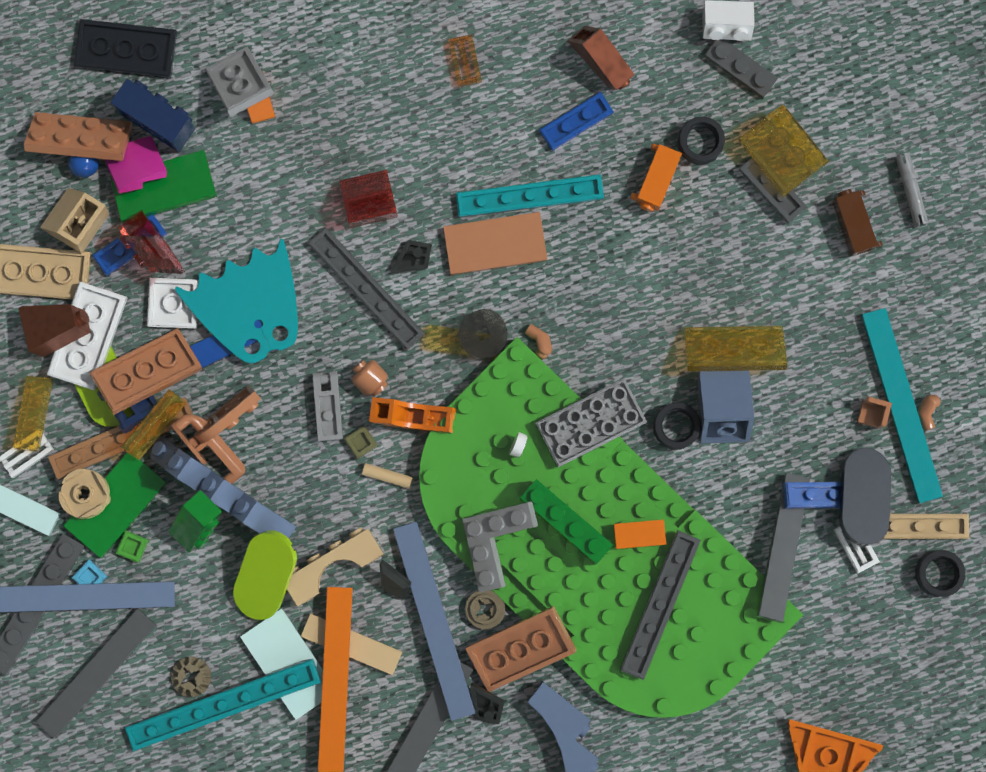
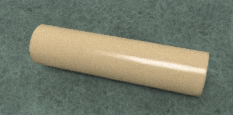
M365 463L362 471L364 476L408 489L413 479L411 476Z

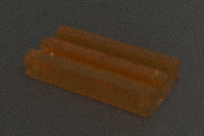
M472 34L448 39L458 87L482 83ZM465 41L469 43L476 76L471 78L464 47ZM455 43H459L466 76V79L463 80L460 74Z

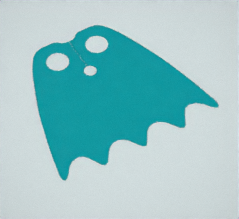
M280 239L278 249L273 255H266L259 249L254 248L251 261L246 266H238L232 261L227 260L224 275L220 278H212L201 272L199 274L198 288L195 291H186L180 287H175L176 292L209 332L234 355L247 363H256L265 359L269 351L274 349L284 350L296 342L298 334L296 294L289 257L283 239ZM256 320H261L263 322V326L261 328H256L254 326ZM277 326H284L288 330V337L283 341H277L272 335L274 328ZM249 339H256L260 343V350L255 354L247 353L244 348L246 341Z

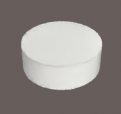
M521 432L516 434L509 455L516 458L521 456L527 441L526 434Z

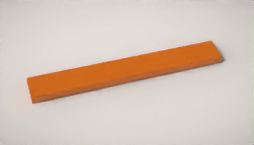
M327 587L318 772H344L353 588Z

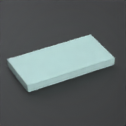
M283 608L241 636V639L266 676L314 659L320 679L323 682V668ZM322 682L281 697L295 720L322 702Z

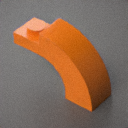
M372 397L369 422L404 429L453 433L452 425L453 419L455 420L456 408ZM444 417H446L445 427L440 425Z

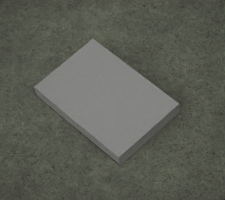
M248 46L205 68L230 117L274 94Z

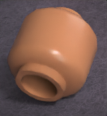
M361 360L352 369L355 373L351 381L364 396L372 395L375 397L388 385L386 382L388 378L387 373L375 360L368 362Z

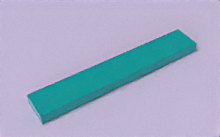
M601 174L458 192L456 193L459 218L603 200L604 193Z

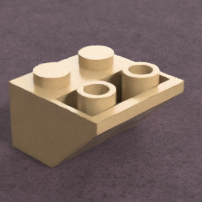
M67 188L40 228L82 254L109 216V212L105 204L85 192Z

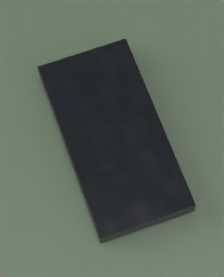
M80 19L74 67L171 79L177 30Z

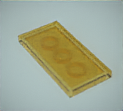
M783 326L684 328L687 371L787 370L788 364Z

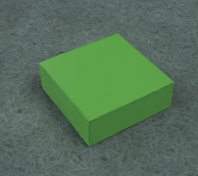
M125 530L116 554L140 563L149 540Z

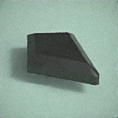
M408 240L391 273L396 274L428 269L432 244Z
M381 560L379 567L382 589L400 599H404L412 582L403 573L398 572L387 562Z
M471 683L470 689L476 713L474 714L475 719L500 724L505 700Z

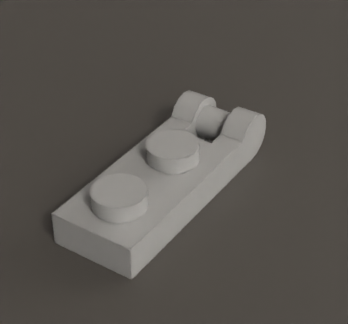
M331 371L330 374L325 375L313 373L318 442L343 440L338 371ZM331 384V390L322 391V385Z

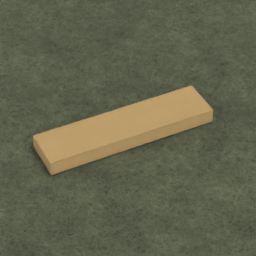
M890 514L889 529L883 539H969V514Z
M310 613L301 637L324 646L326 619ZM351 630L350 658L393 675L402 651Z

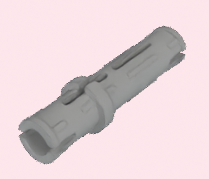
M908 152L904 153L906 164H904L901 154L895 156L901 175L899 181L904 186L914 223L913 226L918 227L921 225L918 216L921 217L922 225L928 224L929 220L917 182L919 176L914 171L911 154Z

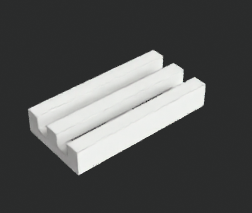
M39 429L2 454L0 462L8 470L11 478H15L53 452L54 448ZM37 438L41 439L39 442H37L36 444L28 448L26 451H24L23 453L12 459L10 462H8L7 459L13 456L15 453L29 445ZM43 445L46 446V449L14 470L12 466Z
M840 526L833 529L856 573H860L880 562L871 545L864 546L871 558V561L868 562L860 546L852 543L863 564L860 566L843 536Z

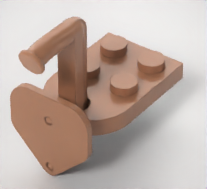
M248 385L207 420L197 415L186 414L176 420L171 426L203 465H206L207 461L200 451L209 445L230 470L223 478L233 484L245 473V466L218 434L225 428L228 430L233 428L240 421L238 418L243 413L249 414L256 409L261 398ZM189 424L196 430L191 439H188L182 432Z

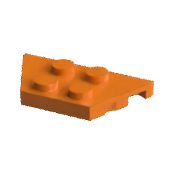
M788 719L787 722L798 772H863L873 757L883 749V745L791 719Z

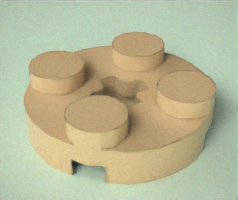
M74 470L62 481L63 485L61 492L59 491V502L68 514L76 518H93L99 515L110 503V489L106 479L93 470ZM82 488L90 490L89 497L86 500L84 498L79 499V495L82 494Z

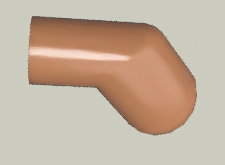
M530 324L525 335L536 341L538 349L535 354L540 359H546L552 352L550 337L541 329Z
M927 395L924 397L917 409L923 431L936 428L931 415L941 403L937 395Z

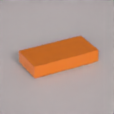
M664 519L613 524L616 549L666 545Z

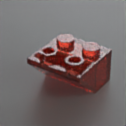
M387 170L339 180L350 228L398 217Z

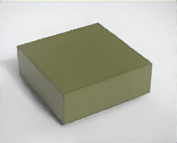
M365 425L344 438L357 460L378 447Z

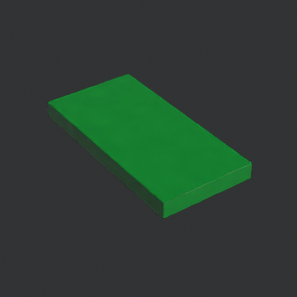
M201 150L163 161L167 170V177L143 182V189L118 193L110 176L121 222L127 223L217 197L205 151Z
M128 451L105 477L109 485V495L111 497L110 503L99 515L90 519H79L71 516L64 524L68 531L100 558L105 556L124 534L125 530L131 526L167 484L164 479L131 451Z

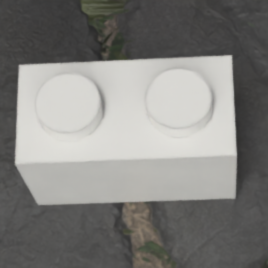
M705 0L702 15L703 39L751 41L754 30V2Z

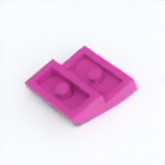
M152 136L128 142L123 161L104 159L118 193L143 189V182L167 177L166 167Z

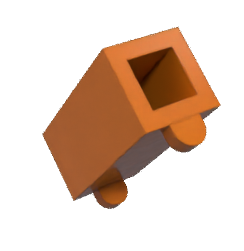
M651 144L650 149L655 151L656 154L639 195L636 193H631L630 195L631 199L640 204V208L649 212H653V210L659 211L682 155L681 152L661 144Z

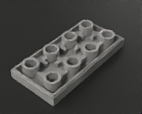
M625 378L535 424L559 468L646 424L647 421Z

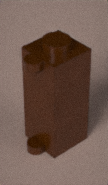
M851 189L837 193L838 197L832 202L851 257L883 246L882 241L877 242L862 199L866 195L864 190L852 192Z

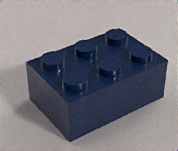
M126 79L110 102L121 116L180 153L195 130L189 114L178 106L175 109L172 108L168 103L169 101L158 93L152 95L147 90L148 87L138 80L132 82Z

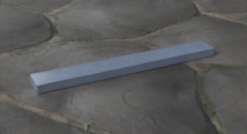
M416 521L394 528L393 531L407 577L412 582L410 587L451 721L476 714L418 523Z
M175 581L0 586V612L175 607Z

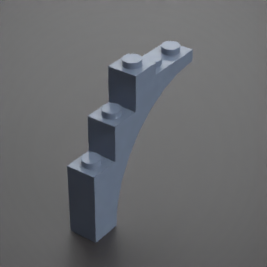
M161 436L152 447L148 457L197 492L201 490L214 504L229 512L258 533L275 530L289 538L295 530V525L203 465L165 437Z
M542 681L527 701L544 718L553 731L561 750L564 772H595L599 767L596 763L599 758L576 740L578 736L583 738L589 731L591 726L588 723L591 720Z

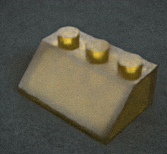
M784 104L764 117L738 139L783 197L815 175L829 162Z

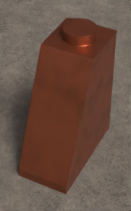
M584 26L567 41L608 88L621 90L630 83L629 79L635 75L601 28Z
M71 304L21 306L18 308L28 351L41 357H46L91 333L89 316L86 311Z

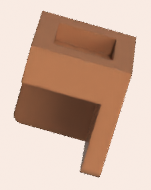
M872 397L864 398L857 423L878 429L886 427L892 403Z

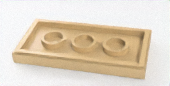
M0 244V294L73 300L79 282L88 284L91 252L84 251L81 254L74 250Z

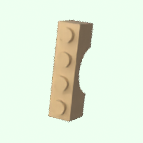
M361 527L349 534L350 540L345 543L339 540L328 547L330 552L321 557L318 553L306 560L308 565L304 568L299 569L298 566L294 568L287 590L297 607L321 593L320 579L324 570L330 564L339 560H350L361 567H365L385 555L369 529L363 530Z

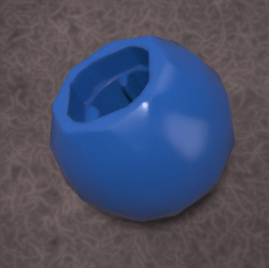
M69 156L68 167L71 173L77 177H90L95 174L99 166V159L77 156Z

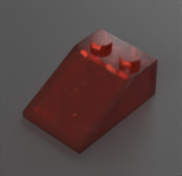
M142 210L118 226L122 234L119 239L127 249L133 248L136 252L133 257L141 268L146 265L150 272L183 274L185 272V269L169 245Z

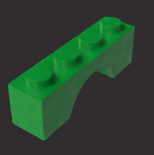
M537 479L520 497L523 503L532 502L535 513L561 533L595 565L613 546L611 542Z

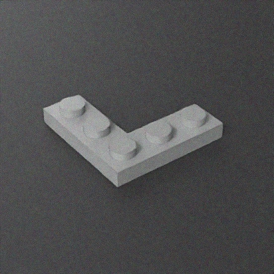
M532 502L462 519L480 593L506 587L494 537L537 527L538 523Z

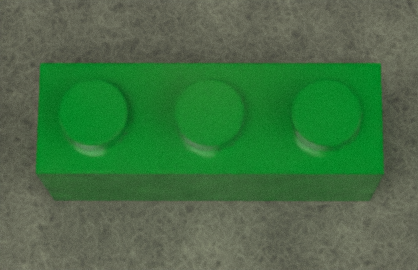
M200 490L182 506L169 533L188 553L194 548L200 550L209 541L208 538L213 534V529L219 524L217 519L222 511Z

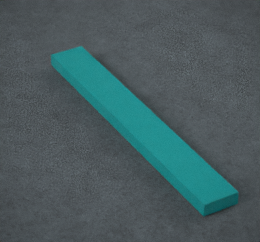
M883 308L862 314L861 318L886 400L892 403L890 413L917 503L943 497L887 310Z
M310 659L127 726L125 731L132 751H136L319 684L322 681L314 659Z

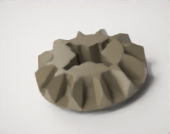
M478 590L466 602V616L470 623L477 628H493L504 617V601L492 590L481 593ZM479 599L485 605L492 602L495 603L490 608L493 618H490L485 613L476 616L481 609L478 602Z
M186 657L179 660L173 667L171 681L174 689L182 696L195 697L204 693L209 687L211 671L202 659ZM184 668L191 673L200 671L195 677L196 685L191 681L182 683L184 678L187 677Z

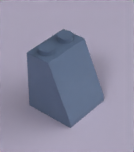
M731 365L729 367L706 366L699 368L697 382L699 418L701 420L700 444L750 442L754 423V409L749 366Z

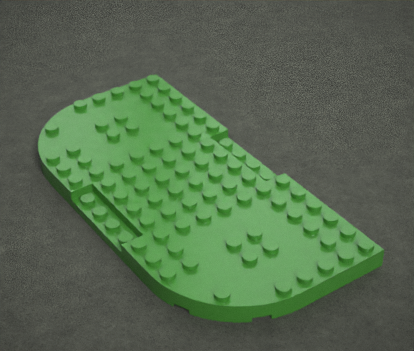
M516 337L448 406L456 408L455 420L453 419L452 425L453 433L430 431L426 439L420 462L419 480L423 505L433 528L444 543L475 573L462 519L523 504L520 497L537 479L611 542L613 546L595 565L561 533L535 513L538 523L537 527L494 537L506 587L494 589L493 591L522 620L554 606L577 649L574 654L563 658V660L593 690L613 705L638 715L666 718L691 714L714 704L728 694L803 614L787 599L782 623L757 617L764 576L645 463L621 437L558 468L535 423L582 399L530 348ZM446 417L440 423L443 427H445ZM521 432L527 435V441L521 456L516 458L509 455L516 434ZM664 519L666 545L616 549L613 524ZM679 530L701 541L646 676L642 680L621 671L620 668L676 531Z

